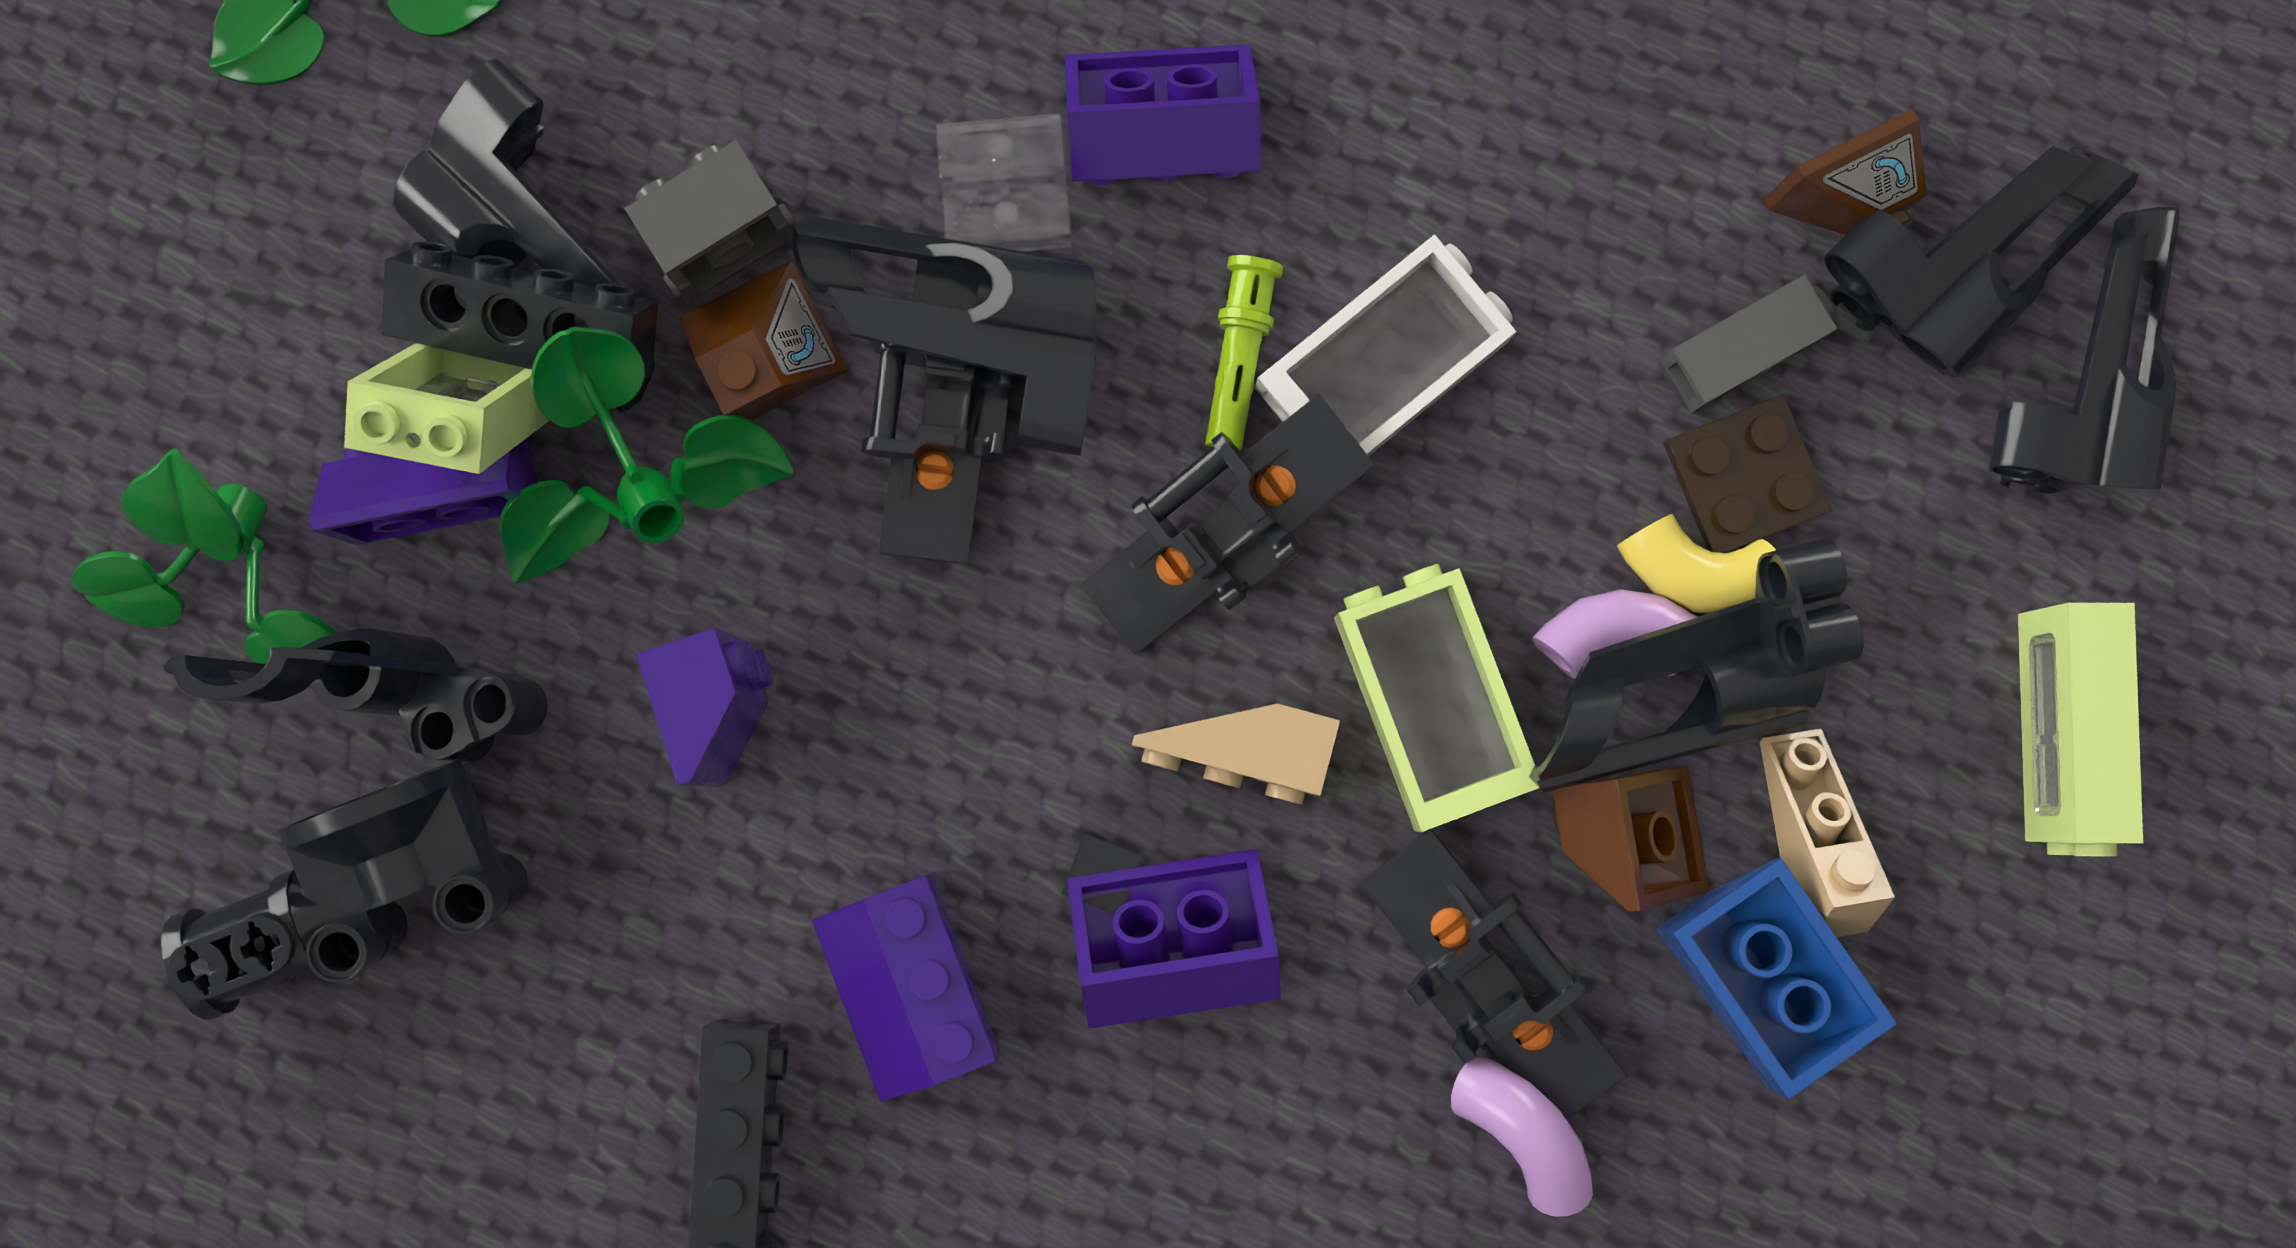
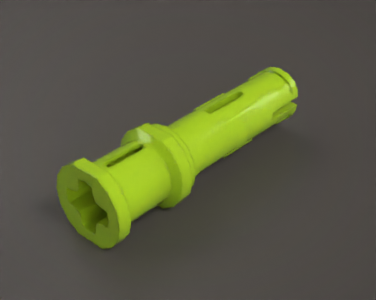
M1233 255L1228 258L1227 269L1232 271L1227 305L1225 308L1219 309L1218 315L1220 327L1225 330L1205 441L1206 446L1213 447L1214 445L1211 440L1220 432H1223L1239 451L1242 450L1262 336H1267L1269 330L1273 329L1274 318L1269 315L1274 282L1275 279L1282 278L1283 265L1278 262L1248 255Z

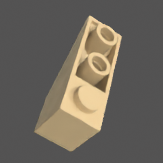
M1277 703L1134 735L1132 747L1144 748L1141 762L1173 771L1179 770L1181 759L1206 765L1203 779L1240 788L1243 775L1255 778L1254 780L1268 783L1265 792L1266 796L1302 805L1305 793L1313 796L1321 795L1340 720Z
M1822 729L1762 738L1760 747L1780 858L1836 937L1868 932L1895 896Z

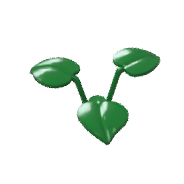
M225 0L217 13L214 23L213 49L209 60L210 68L219 76L250 85L279 84L299 76L315 62L324 42V32L321 26L311 17L304 14L310 8L312 0H298L295 4L293 0ZM387 0V3L394 17L409 31L427 37H444L460 32L497 9L500 0Z
M571 327L566 331H560L542 346L534 360L531 373V389L535 402L546 418L564 428L577 427L596 414L626 474L622 477L617 490L619 504L590 486H583L575 493L568 484L559 480L538 482L519 491V497L510 499L500 516L499 531L509 575L514 584H518L563 565L573 554L597 542L602 537L608 527L610 514L618 518L623 529L632 528L635 536L641 541L647 543L666 541L675 536L684 524L685 514L680 504L685 500L696 507L704 509L725 507L735 498L750 490L765 487L775 481L793 476L791 463L777 440L758 423L738 415H719L694 425L686 433L683 442L686 457H680L672 461L670 481L660 471L649 467H637L608 409L628 403L639 392L645 377L644 362L639 351L626 337L612 331Z
M176 448L170 450L153 467L132 480L124 491L121 501L126 516L143 533L164 544L182 545L186 543L187 547L167 570L158 574L140 556L128 552L110 551L88 557L78 565L71 577L72 587L77 592L84 594L89 602L108 615L137 626L167 627L179 620L185 608L181 595L168 586V584L176 580L200 550L208 556L221 561H231L239 555L246 554V623L255 632L247 636L244 642V649L255 663L266 664L270 656V648H300L319 638L338 633L322 620L301 611L275 610L267 613L264 618L259 612L260 554L265 543L255 537L267 512L265 500L254 490L238 484H225L216 491Z

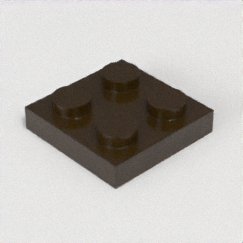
M1784 394L1674 436L1663 442L1704 544L1710 552L1725 553L1832 511Z

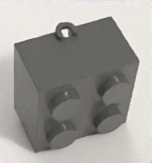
M737 140L726 146L715 144L702 150L692 159V167L671 180L660 178L648 183L638 191L635 196L636 201L624 208L666 274L663 278L676 298L683 294L690 302L793 239V230L791 228L796 222L784 203L777 205Z

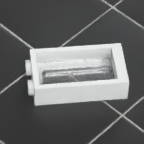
M1434 234L1257 378L1255 389L1282 422L1317 394H1321L1368 456H1370L1505 346L1517 331L1510 324L1513 321V316L1506 304L1491 291L1484 294L1469 276L1473 272L1472 267L1463 253L1453 244L1449 243L1444 246Z

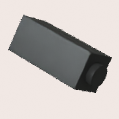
M1804 274L1674 347L1660 361L1690 412L1693 413L1821 341L1837 330L1832 320L1834 316L1833 308L1826 294L1819 287L1812 286Z

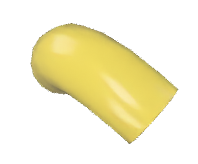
M1673 514L1652 523L1617 545L1625 562L1654 594L1664 596L1690 612L1706 614L1755 599L1758 559L1763 553L1776 550L1767 541L1758 539L1742 549L1729 553L1710 552L1692 542L1681 529Z

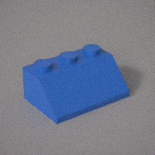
M1776 858L1707 892L1656 927L1767 1089L1787 1099L1795 1096L1897 1024L1781 858Z

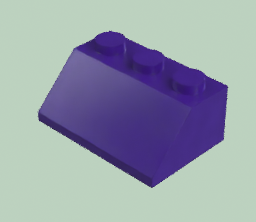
M1250 44L1065 55L1072 182L1088 181L1096 185H1107L1115 183L1119 179L1145 177L1156 181H1172L1180 178L1182 175L1213 174L1217 177L1231 178L1248 171H1261L1260 97Z
M418 435L411 436L414 443L420 444L421 440ZM527 437L480 474L347 449L343 452V460L322 464L309 516L311 531L357 546L500 517L503 508L510 499L519 497V491L537 483L530 439Z
M712 628L637 653L636 657L677 785L717 787L728 783L769 703L764 688L773 685L774 682L763 650L758 649L754 651L749 642L719 629Z
M1257 849L1067 878L1080 984L1089 1029L1281 999L1279 955ZM1132 889L1127 903L1120 906L1115 914L1083 902V899Z
M932 873L812 920L880 1101L935 1086L995 1062L1000 1055L999 1047Z

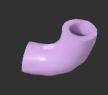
M1618 589L1578 599L1545 623L1533 636L1532 641L1563 672L1575 679L1589 652L1696 618L1697 616L1664 596Z
M1477 1055L1465 1063L1453 1086L1451 1094L1452 1110L1454 1114L1491 1133L1511 1152L1522 1169L1527 1185L1528 1198L1533 1207L1544 1214L1560 1217L1579 1213L1588 1206L1593 1196L1591 1171L1582 1142L1561 1111L1532 1083L1499 1063L1481 1055Z

